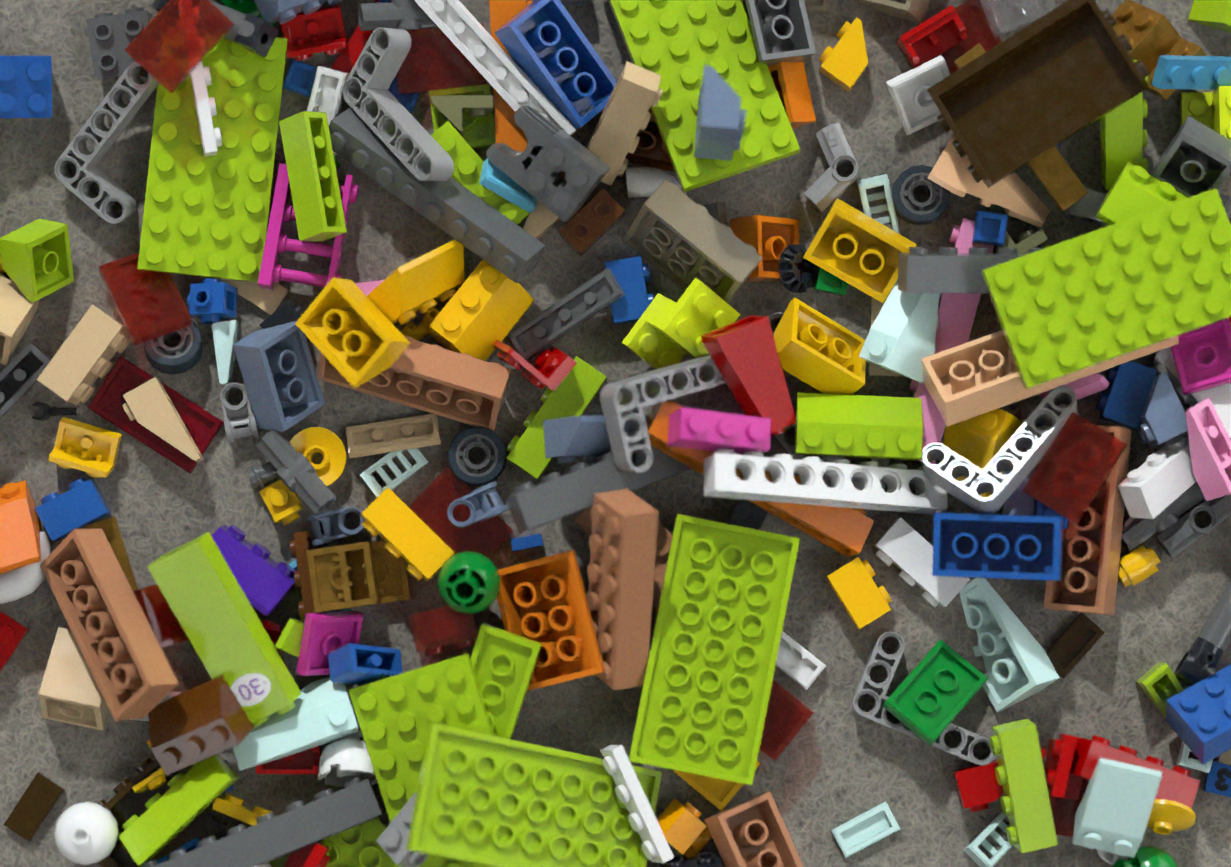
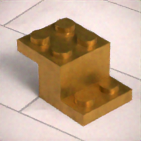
M1125 0L1112 15L1117 22V25L1113 27L1118 37L1124 34L1134 49L1129 52L1133 60L1140 59L1150 74L1147 76L1149 88L1146 91L1164 100H1167L1176 89H1159L1152 85L1159 55H1207L1200 46L1181 38L1165 15L1132 0Z
M386 541L362 542L307 550L315 613L410 600L411 594L406 561L401 556L395 559L384 548V545L387 543Z

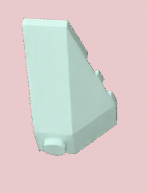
M897 280L870 328L859 357L871 364L924 384L921 359L936 354L937 345L935 340L936 328L939 325L938 305L941 293H905L898 290Z
M974 578L961 589L959 594L967 626L971 629H976L978 636V646L973 647L975 657L983 656L987 672L983 674L988 678L983 688L996 712H1000L1040 692L1059 678L1045 650L985 578Z
M330 677L312 682L300 690L302 694L293 702L295 704L294 708L282 715H278L277 711L270 714L269 720L254 727L240 744L233 747L239 770L243 771L359 733L345 685L343 683H333Z

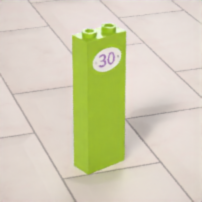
M209 532L158 557L147 566L210 677L214 679L223 675L254 727L269 720V715L276 711L278 715H282L295 707L293 702L302 693Z

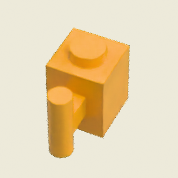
M674 798L657 818L658 824L670 845L686 857H695L710 841L712 836L707 825L698 818L702 813L690 802L687 801L683 805Z

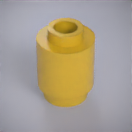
M1141 545L1120 558L1118 579L1125 588L1129 585L1135 586L1159 571L1157 564L1161 562L1153 548L1149 547L1146 549Z

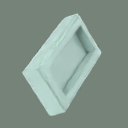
M885 801L831 831L845 858L900 830V827Z

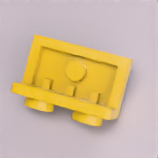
M62 417L59 422L54 449L49 454L48 461L56 463L57 466L64 469L74 468L84 471L87 475L94 478H107L114 469L122 434Z

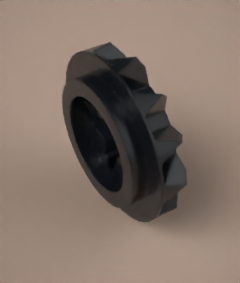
M788 245L784 248L779 258L781 281L793 293L806 292L807 288L813 286L812 278L816 277V273L813 271L815 264L803 258L807 251L805 245ZM798 263V267L801 268V273L797 266H795L794 264Z

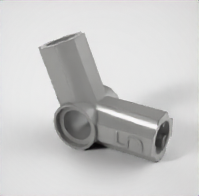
M840 123L831 124L815 133L829 168L804 195L823 213L849 186L855 184L860 178L859 165ZM848 163L853 165L854 171L849 177L838 175V168L842 164Z

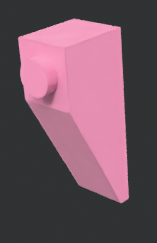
M1206 398L1185 411L1192 472L1206 501L1231 494V440L1210 398Z

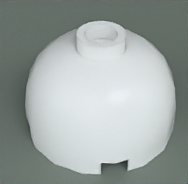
M358 735L341 738V740H336L325 747L319 761V781L325 778V784L344 787L343 783L361 776L362 780L368 779L371 786L378 783L365 741L360 740Z
M93 802L77 803L66 809L57 820L54 832L56 846L61 854L71 862L82 865L98 863L108 857L113 851L119 835L117 821L111 811Z

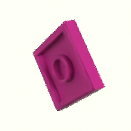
M1228 318L1178 335L1179 344L1171 346L1184 396L1231 383V325Z
M359 611L306 613L296 672L302 676L330 674L329 653H333V651L344 647L348 643L359 644L364 614Z

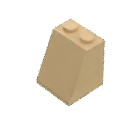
M0 273V363L7 366L37 311L39 300L30 302L13 281Z
M58 627L38 693L42 716L45 719L103 731L108 705L70 627L67 629Z

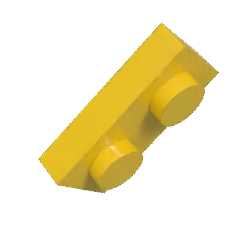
M229 793L226 794L225 798L217 797L212 807L213 810L252 826L257 824L256 818L272 812L258 805H255L254 809L243 806V799Z

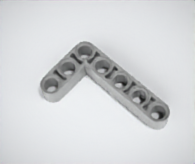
M378 27L372 32L345 81L343 97L346 103L418 180H449L454 171V164L450 155L388 90L411 48L410 34L405 29Z
M153 60L138 61L128 66L54 165L56 178L102 219L111 224L131 219L137 211L136 201L96 165L160 83L163 72L160 65ZM142 67L148 71L147 82H144L140 77ZM123 91H126L130 96V104L128 106L122 101ZM106 114L112 119L111 129H108L104 124ZM88 138L94 143L93 153L87 149L86 141ZM70 161L76 166L75 176L69 171ZM93 181L99 185L100 193L98 196L91 189ZM116 201L122 205L123 213L121 216L115 212L114 204Z
M710 355L611 382L603 387L600 401L615 465L620 470L642 473L647 471L652 465L653 454L642 407L726 383ZM701 367L704 371V376L702 380L699 377V371ZM674 375L677 378V384L675 388L672 385V378ZM648 382L650 386L649 394L646 396L644 388L646 383ZM619 390L622 392L623 397L620 404L617 401ZM626 421H628L629 423V431L627 434H625L624 432V424ZM634 451L636 454V461L632 465L631 454Z
M1067 386L1054 388L983 471L943 444L932 443L927 445L922 451V464L925 476L978 513L985 515L995 513L1076 419L1077 399L1075 392ZM1062 403L1069 405L1065 408L1057 407V405ZM1040 426H1049V427H1050V428L1047 429V430H1039V429H1037V428H1039ZM1022 448L1031 449L1029 452L1026 453L1019 452V450ZM934 460L943 461L941 464L938 465L930 464ZM1009 470L1012 472L1009 475L999 474L1001 471ZM960 476L967 477V479L964 481L955 480L957 477ZM983 493L993 494L988 498L979 497Z
M891 631L883 632L877 637L851 700L852 708L860 716L926 743L901 721L893 724L886 717L887 709L883 707V704L889 697L885 695L904 652L905 644L903 638L898 633ZM889 636L895 638L898 644L897 650L893 654H886L881 646L884 638ZM875 665H881L886 671V677L880 683L873 682L869 675L871 668ZM863 694H870L874 699V706L871 710L864 712L858 707V699ZM952 723L932 744L936 748L977 765L989 764L995 758L991 751L989 739ZM950 730H955L960 737L959 743L955 747H947L944 743V735ZM979 742H984L988 747V754L985 758L978 760L973 755V747Z

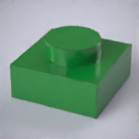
M818 267L814 290L845 296L848 283Z

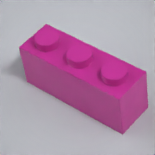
M682 407L669 415L668 446L713 452L719 449H730L737 455H744L746 452L764 453L770 450L771 419Z

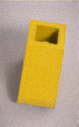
M857 17L852 24L848 21L845 22L836 35L840 38L834 48L828 46L818 60L822 63L819 71L847 92L850 91L868 65L862 20Z

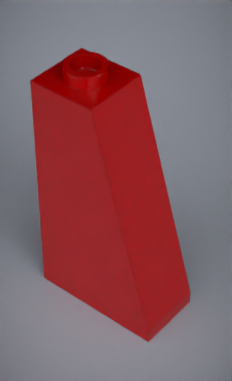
M750 315L700 336L703 345L745 416L771 419L770 436L786 432L787 426L797 423L768 316Z

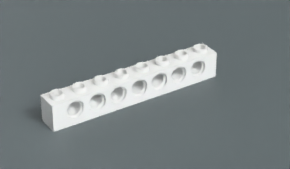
M730 449L715 450L714 454L704 459V496L930 515L947 509V491L930 481L925 476L923 467H918L917 470L907 469V465L892 464L889 465V468L879 467L877 462H862L860 465H851L850 460L835 459L828 463L821 462L820 457H804L803 460H793L792 455L778 454L774 455V458L763 457L762 452H746L744 455H735L734 451ZM735 467L742 471L743 481L737 478ZM765 470L772 475V483L765 478ZM794 472L800 476L801 485L795 482ZM823 475L829 479L830 488L824 484ZM852 477L859 484L858 490L852 485ZM881 480L886 483L887 492L881 488ZM909 482L914 485L915 494L910 491Z

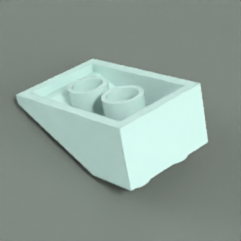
M1100 758L1075 813L1073 844L1134 858L1146 830L1162 772Z

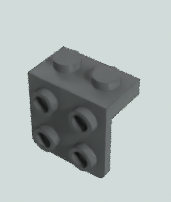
M132 8L125 10L123 14L100 13L95 15V18L86 19L94 74L99 80L121 77L128 66L134 62L143 60L155 61L151 28L154 27L152 15L148 10ZM142 67L140 74L148 73V71Z

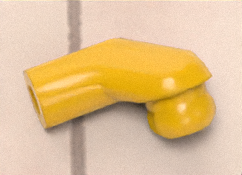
M432 308L425 313L418 326L413 322H407L401 332L402 335L409 336L417 341L421 340L429 334V325L440 312Z

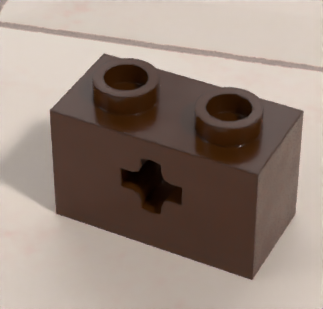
M603 188L559 231L560 236L582 257L625 215V210Z

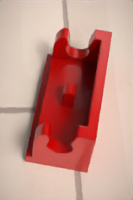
M950 5L900 36L897 43L911 66L916 68L968 38L966 35L967 29L953 5Z
M322 745L256 766V774H319Z

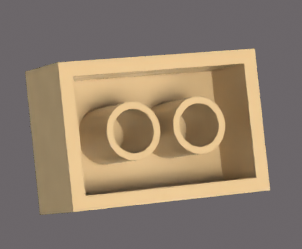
M92 304L37 380L71 404L77 406L80 401L85 403L94 392L92 384L98 376L104 378L113 365L110 360L116 352L121 354L129 345L131 339L128 335L131 331Z

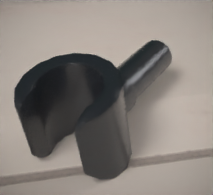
M42 402L32 404V406H42L44 408V413L41 417H32L35 420L46 421L51 416L77 415V408L50 407L47 403Z

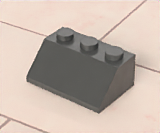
M746 0L760 63L771 66L779 62H803L816 54L804 0Z

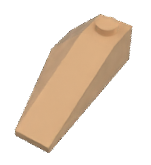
M953 133L930 172L928 179L963 198L966 193L980 198V204L986 207H990L991 204L1003 207L1007 215L1041 228L1050 210L1015 172L990 188L983 181L977 183L967 168L972 165L968 156L965 155L961 158L952 143L957 139Z

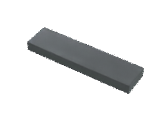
M606 268L510 333L508 337L518 354L528 361L626 294L611 269Z

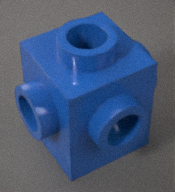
M212 278L202 279L200 284H191L190 294L187 297L189 314L201 319L200 322L203 324L217 323L219 319H236L237 288L221 282L219 279Z

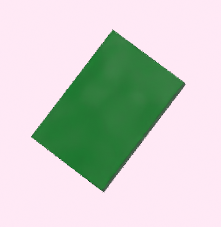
M940 639L885 701L883 707L931 746L981 689L988 678Z

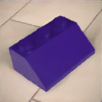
M234 525L219 527L212 535V538L250 604L266 616L278 610L295 587L293 576L295 570L282 561L278 564L270 558L271 553L258 543L253 545L244 539L246 534Z

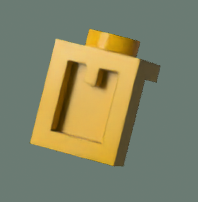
M281 479L259 491L272 515L274 523L282 522L286 526L300 518L298 512L304 510L296 493H293Z

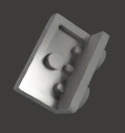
M414 793L377 839L379 845L394 862L402 867H418L426 861L428 855L427 853L406 850L416 793Z

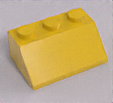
M837 198L803 258L877 301L884 303L898 280L899 252L909 253V247H916L917 244Z
M454 239L397 268L371 291L367 297L392 324L399 322L400 325L413 319L417 311H420L421 314L428 312L437 305L436 301L438 300L442 304L447 302L456 293L455 289L465 281L464 245Z
M482 260L429 325V335L450 351L469 354L474 358L487 361L497 348L493 345L496 340L500 342L504 340L533 304L534 299L519 282L515 283L488 262Z
M333 277L295 323L354 388L361 386L391 367L410 344L352 280Z
M793 298L773 333L782 369L823 394L853 395L865 385L866 361L859 357L865 339L797 298Z
M388 487L361 513V518L364 520L361 525L373 537L378 534L387 543L384 545V548L395 559L401 556L409 564L406 567L407 571L418 581L423 578L426 582H429L440 572L443 564L454 555V552Z

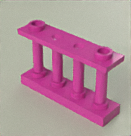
M279 164L258 285L260 288L273 290L274 282L279 283L282 280L325 288L333 277L343 279V275L338 274L345 233L335 237L334 246L290 239L287 235L283 234L285 223H290L291 220L296 221L293 205H289L291 189L287 165ZM346 174L345 185H339L347 227L350 204L357 201L359 185H354L353 175ZM287 250L331 258L329 274L327 276L282 268V265L278 264L279 255Z

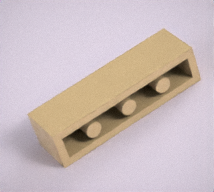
M626 62L586 146V149L610 167V170L601 180V182L612 186L617 175L623 176L629 161L625 157L628 152L634 153L640 139L637 133L639 129H646L651 117V113L648 110L651 105L657 106L663 92L662 89L658 88L661 75L630 62Z

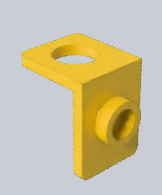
M149 739V740L146 741V742H147V744L149 745V747L151 748V746H150V739ZM160 768L132 789L140 794L147 789L151 791L156 790L167 782L165 777L168 775H166L163 768Z

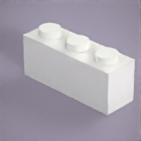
M1178 435L1167 440L1166 445L1159 451L1149 455L1146 462L1139 468L1129 472L1128 477L1118 485L1130 517L1154 519L1196 482L1192 472L1188 438Z
M901 517L894 522L874 545L878 549L875 555L887 566L894 563L901 570L899 576L911 587L916 583L925 592L921 596L935 608L938 604L946 607L970 580L968 577L932 576L933 546Z

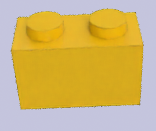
M859 557L825 576L857 629L863 628L890 611L891 608L888 603L892 602L883 585L878 588L872 577L876 574L867 559L861 561Z

